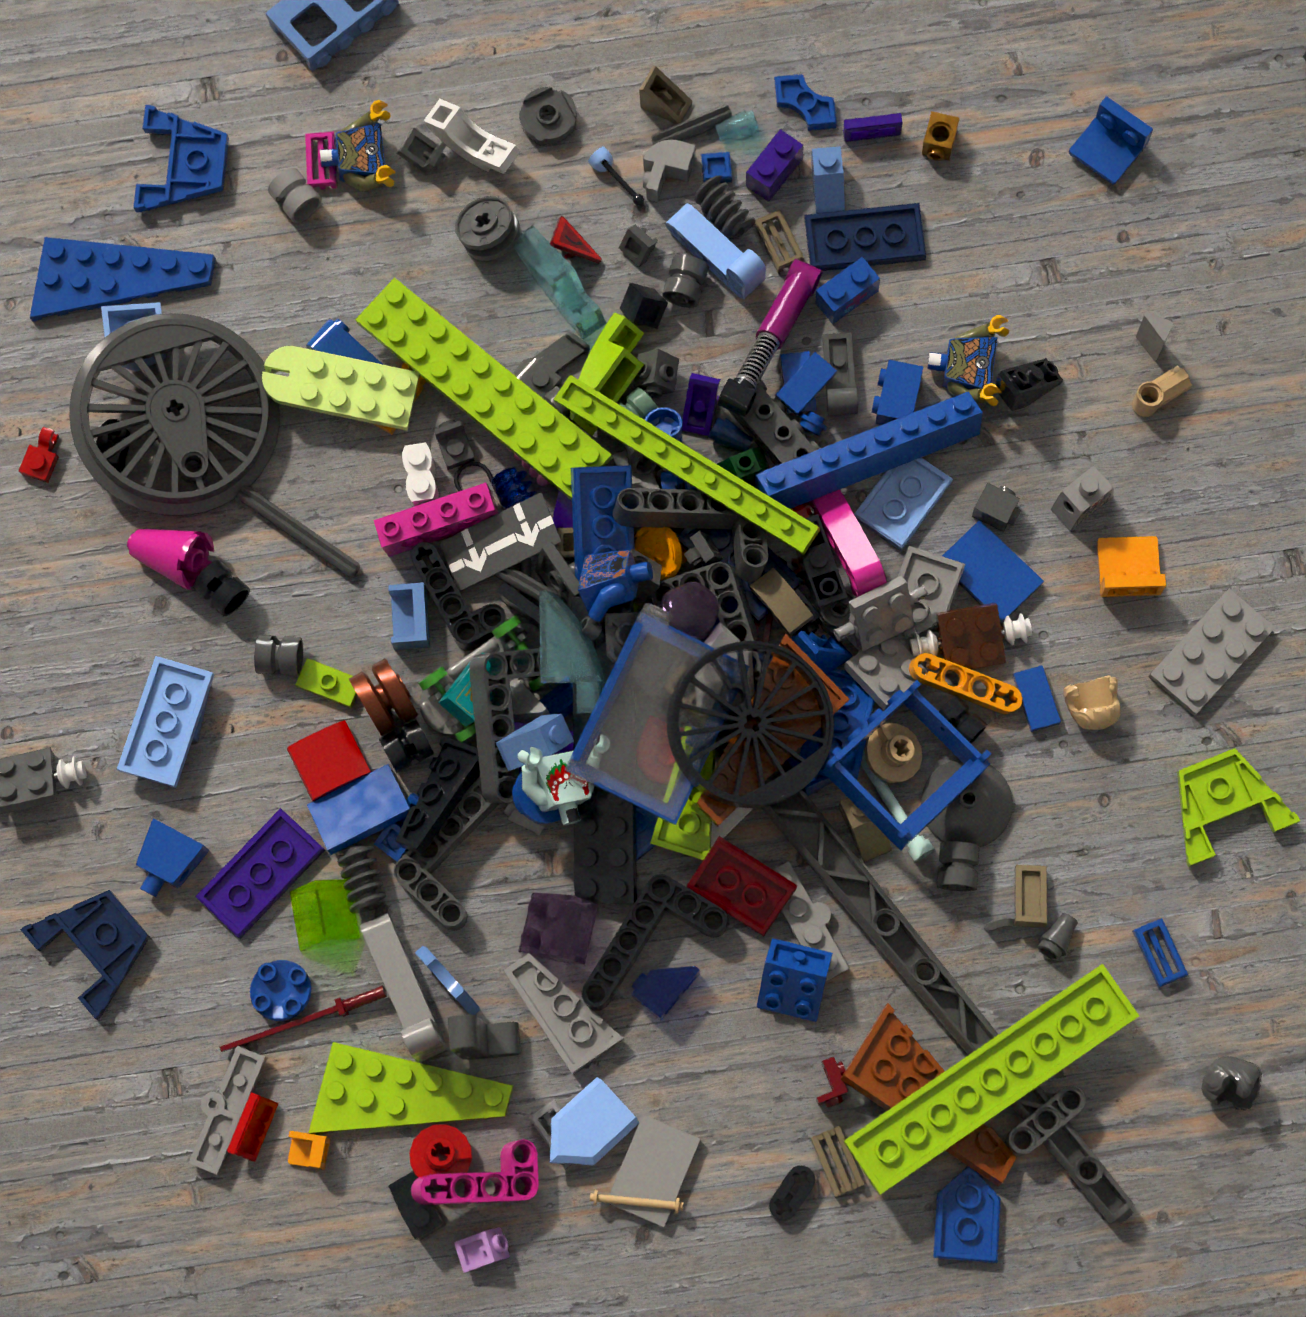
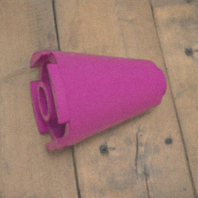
M138 529L130 535L127 542L129 553L133 558L187 590H191L200 572L212 563V561L208 560L209 551L214 552L212 538L208 533L201 531Z

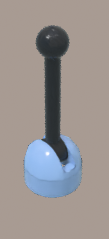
M604 146L596 150L588 160L592 168L598 172L608 171L633 197L634 204L642 205L644 203L643 195L637 194L611 167L613 164L611 153Z

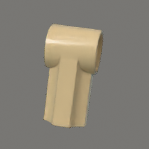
M1176 366L1155 380L1142 383L1132 401L1134 412L1142 417L1152 416L1158 408L1191 389L1192 384L1189 375L1184 369ZM1141 396H1149L1154 402L1147 403Z

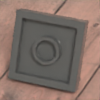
M550 542L541 548L535 572L545 586L558 593L560 598L557 604L570 617L572 616V597H581L578 592L579 581L575 577V562L567 565L554 544Z

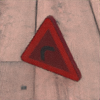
M560 216L550 245L567 252L565 259L578 256L599 264L602 258L566 218Z

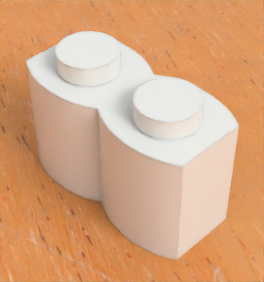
M426 443L404 446L402 461L408 475L406 490L412 506L415 507L438 499L439 492L434 480L436 468L428 445Z

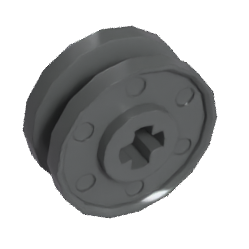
M486 196L467 204L459 213L455 222V233L471 257L476 260L491 261L506 255L517 244L520 237V223L505 200L499 197Z

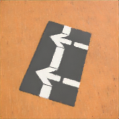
M539 493L441 541L440 545L456 586L461 591L539 553L541 548L550 542L554 545L560 543L561 539L542 493Z

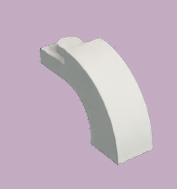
M442 99L438 100L424 119V123L450 149L487 172L491 168L504 174L520 153L515 144L487 133L472 122L459 106Z

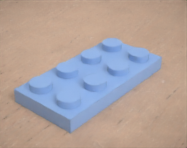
M155 656L117 766L119 772L170 787H177L214 678L213 672Z

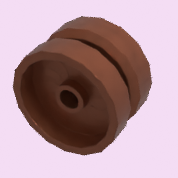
M386 658L372 665V672L379 684L373 686L368 675L364 672L349 678L350 683L381 736L395 729V722L388 712L391 709L395 710L400 721L404 723L419 716L410 701V698H412L399 674L394 673Z

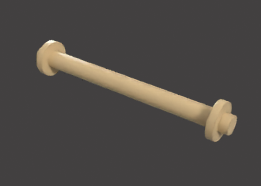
M595 1190L594 1194H590V1201H593V1206H597V1202L674 1209L675 1214H678L679 1210H683V1202H680V1198H676V1202L604 1195L598 1194V1190Z

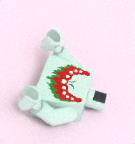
M602 734L600 735L599 743L596 745L595 742L586 764L599 770L602 757L599 753L607 751L610 745L607 737ZM530 747V755L528 752L520 751L518 753V760L525 764L522 766L523 792L539 806L542 812L558 809L563 826L581 821L577 805L591 798L594 785L564 771L573 751L543 757L542 752L534 747Z

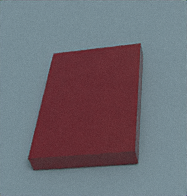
M719 836L686 887L719 906L727 914L760 935L765 936L795 892L797 885Z

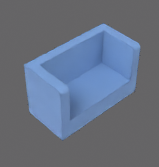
M424 582L389 585L388 590L391 596L393 622L391 644L394 650L430 648L428 598Z

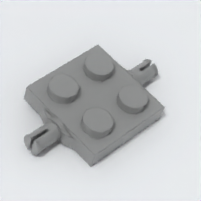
M899 576L849 601L851 612L847 624L833 629L834 635L838 641H841L855 634L856 644L864 652L915 626L912 613L913 605L928 597V591L922 585L909 592L907 581L902 576Z
M855 634L848 636L847 640L858 650V653L845 663L844 669L883 710H886L890 706L887 701L897 691L901 690L904 693L916 681L909 672V664L915 657L895 636L864 652L857 646ZM918 664L922 668L923 675L928 672L922 664Z

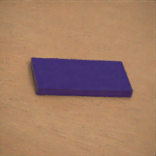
M280 808L195 897L241 939L325 849Z

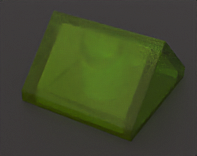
M349 879L314 880L289 892L300 952L361 939L356 913H351L349 909L354 903L348 902L346 897L352 891L345 890L343 885Z

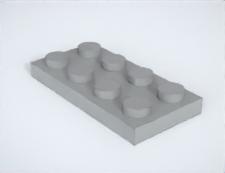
M1229 588L1148 677L1195 717L1271 634L1275 627Z

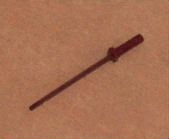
M380 986L345 1000L341 998L334 999L336 1005L223 1045L220 1047V1051L224 1052L237 1046L240 1047L336 1012L339 1013V1016L345 1017L349 1015L348 1011L387 997L384 986Z

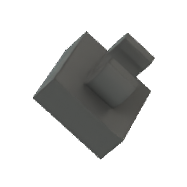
M634 224L627 229L619 249L636 265L641 266L647 262L658 239H651L646 234V228L640 229Z
M698 531L690 537L695 547L684 554L690 564L697 566L703 561L713 564L724 559L708 534Z

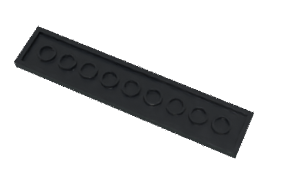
M572 597L573 751L614 667V664L607 658L604 617L602 621H597V623L602 625V631L595 640L592 641L582 634V620L587 616L589 617L581 597ZM634 599L610 607L606 614L634 612ZM626 677L598 735L596 745L599 743L601 734L608 738L610 744L607 751L599 753L602 756L599 770L636 788L635 683ZM594 786L591 798L577 805L581 821L574 823V903L635 904L637 900L636 806Z

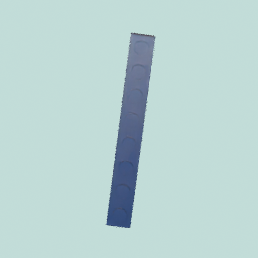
M965 392L755 474V488L791 509L980 435L983 412L971 394Z

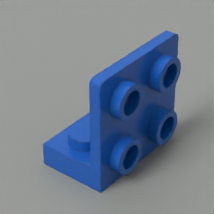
M1106 96L1099 104L1095 119L1069 149V154L1109 183L1115 185L1148 145L1153 128Z
M772 938L764 965L757 1007L816 1022L833 953Z

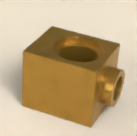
M931 111L923 142L922 155H927L928 158L936 161L943 159L950 161L959 117ZM943 136L946 138V140L939 142L936 141L933 137Z

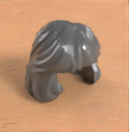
M1232 1056L1219 1057L1210 1064L1202 1080L1201 1088L1203 1095L1217 1106L1222 1101H1229L1236 1110L1242 1109L1244 1111L1250 1109L1252 1102L1255 1098L1259 1097L1262 1073L1256 1064Z

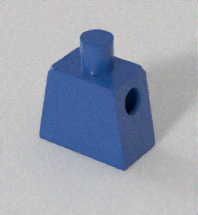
M153 818L136 862L140 869L148 873L140 889L154 897L158 895L164 882L178 889L207 855L209 849Z

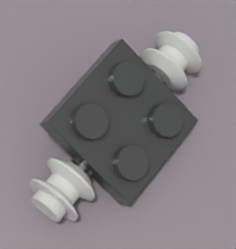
M51 747L1 758L0 815L57 802L56 782L59 781L66 789L69 788L72 781H76L81 786L83 779L87 778L84 762L78 761L76 756H73L72 763L69 764L60 759L55 769L54 753Z

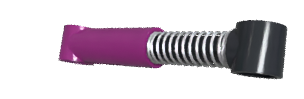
M798 259L793 261L781 290L756 333L757 340L746 357L744 364H742L734 379L729 378L718 400L719 406L744 417L748 415L757 395V384L764 375L770 360H772L774 352L782 348L809 296L812 297L823 270Z

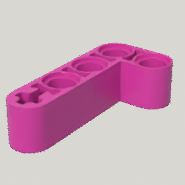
M525 1139L509 1142L504 1145L500 1155L501 1172L432 1174L419 1177L412 1184V1197L421 1205L499 1203L529 1200L536 1195L539 1186L536 1147L531 1141ZM516 1147L521 1148L524 1156L521 1163L514 1157ZM518 1178L523 1181L525 1186L522 1195L515 1188ZM488 1179L495 1186V1192L492 1196L485 1190V1184ZM458 1180L465 1187L462 1197L458 1196L455 1192V1184ZM425 1186H442V1192L432 1194L425 1192Z

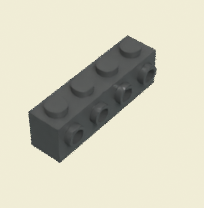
M762 380L757 384V395L746 417L728 410L749 436L754 438L753 440L761 447L762 451L775 466L821 449L816 442H809L803 435L805 433L804 429L795 419L791 421L784 413L786 410L783 404L776 397L772 399L767 394V387Z

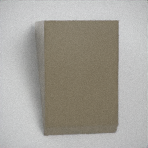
M652 66L639 89L640 107L674 124L681 123L692 103V100L656 66Z

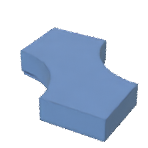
M422 946L415 952L469 1015H476L480 1011L477 1003L426 946Z

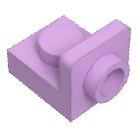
M500 1227L454 1242L464 1273L510 1257L508 1241Z

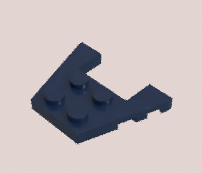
M110 890L20 929L38 951H42L62 932H66L102 975L99 980L78 997L80 1002L97 1020L103 1015L150 938L148 933Z

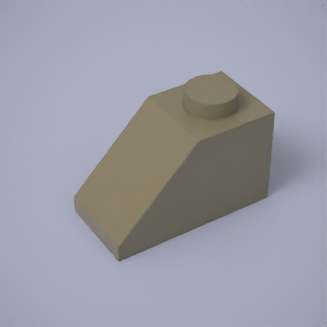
M849 798L839 802L841 815L864 863L892 851L889 839Z

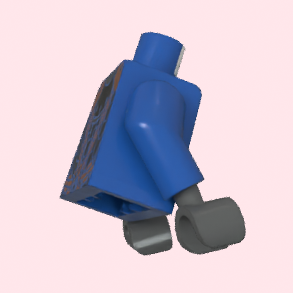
M628 550L585 556L578 592L589 615L581 623L584 636L592 641L595 640L602 631V625L597 623V621H602L607 610L610 607L636 598L638 583L653 579V570L649 561L636 564L632 553Z

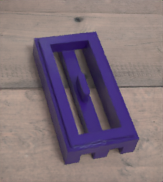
M901 113L844 120V141L850 142L899 136L902 130Z

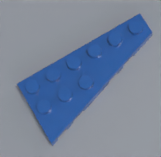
M45 237L30 319L37 321L42 320V317L55 314L62 316L69 314L70 311L85 308L92 310L101 308V306L132 302V299L145 296L152 298L157 297L160 293L170 291L182 292L211 286L216 258L214 254Z

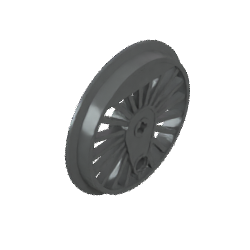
M177 313L156 314L131 321L107 335L89 353L81 365L72 388L69 409L70 427L74 445L80 459L91 476L107 492L125 504L142 511L165 516H185L208 512L225 505L237 497L238 492L243 486L250 487L261 475L271 458L278 438L280 408L279 403L273 401L264 389L262 371L265 372V363L258 353L238 334L217 322L199 316ZM211 340L219 344V348L191 384L188 383L202 343ZM194 345L182 381L178 380L179 349ZM227 350L240 361L200 389H197ZM172 352V380L168 379L161 354ZM155 358L162 383L157 380L143 359ZM135 362L154 389L130 373L122 365ZM112 369L148 396L98 380L97 377L101 371ZM243 369L247 370L253 380L251 384L202 397ZM94 387L145 405L89 403ZM257 391L260 401V407L205 406ZM171 407H176L180 411V415L175 416L171 412ZM89 412L146 413L141 416L90 429ZM205 415L261 416L260 430L257 433ZM147 423L104 453L100 452L94 438ZM206 425L256 442L249 455L246 456L209 430ZM152 431L150 437L121 473L108 462L113 456ZM207 438L242 464L228 475L207 447ZM157 440L159 447L144 487L128 479V477ZM164 452L172 463L171 492L152 489ZM190 461H197L201 464L202 468L197 472H189L185 465ZM209 461L222 480L204 487L203 480L207 477ZM178 473L186 483L196 484L198 490L178 492Z

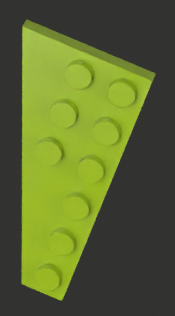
M333 1042L308 1133L317 1134L461 1120L502 1118L507 1115L513 1086Z

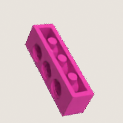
M483 483L373 521L381 547L391 557L413 549L418 543H432L453 536L499 512L491 489L487 483Z

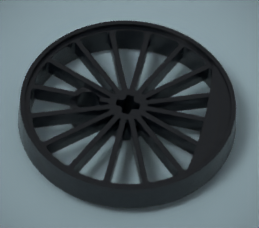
M761 641L735 642L717 647L705 653L683 673L673 690L668 706L667 735L678 767L699 791L720 803L734 807H767L783 802L800 792L814 779L824 765L833 740V709L822 680L801 657L786 648ZM743 651L764 653L753 705L751 703ZM736 652L742 684L730 683L716 658ZM770 655L788 663L790 666L758 709ZM707 663L712 664L725 686L719 692V695L695 678L698 671ZM793 669L797 670L809 686L763 713ZM689 683H692L718 702L720 707L728 714L682 703ZM811 689L820 710L766 718ZM729 690H736L740 693L741 703L738 706H733L727 701L726 695ZM680 709L731 721L734 724L681 732L679 730ZM821 716V738L771 726L768 723ZM754 718L757 724L753 726V729L746 730L744 724L747 723V719L751 720ZM735 729L734 732L689 759L687 757L681 737ZM768 731L819 743L818 750L804 759ZM739 735L708 781L705 780L695 770L692 763ZM765 738L799 762V764L785 773ZM743 739H745L733 793L729 794L716 788L712 783ZM758 741L779 774V777L767 784L764 782ZM751 742L759 788L739 796Z

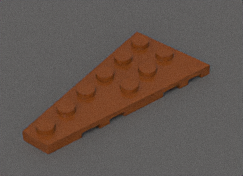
M785 633L779 646L801 657L817 673L828 692L834 715L850 699ZM773 656L768 665L758 709L790 666L777 657ZM793 669L763 713L809 686L797 670ZM811 689L766 718L820 710ZM755 692L751 698L752 705L755 697ZM821 716L768 723V725L812 736L821 728ZM754 718L751 720L747 719L744 727L746 730L753 729V726L757 723ZM768 731L795 752L807 741ZM739 735L729 740L715 769L718 767L720 762L723 760L725 755L728 753L730 748L738 739ZM765 738L780 765L791 757ZM743 739L712 783L716 788L729 794L733 793L745 739ZM758 741L765 782L776 769ZM751 742L739 796L750 793L759 787ZM704 793L701 794L696 803L701 811L717 827L738 808L720 803Z

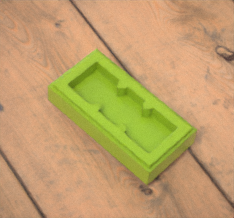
M306 659L295 684L297 688L348 708H352L357 697V693L349 681V678L353 677L352 675L314 660Z

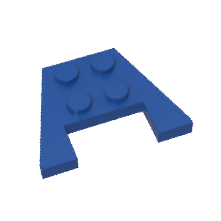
M145 105L144 132L172 135L166 185L136 184L133 207L135 212H144L223 191L229 144L227 133L195 121L193 123L186 121L170 112L168 114L157 110L154 106Z

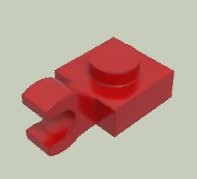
M43 427L39 434L38 446L35 447L29 444L19 468V472L22 475L49 483L59 458L56 453L52 452L59 437L58 434L54 433V430Z

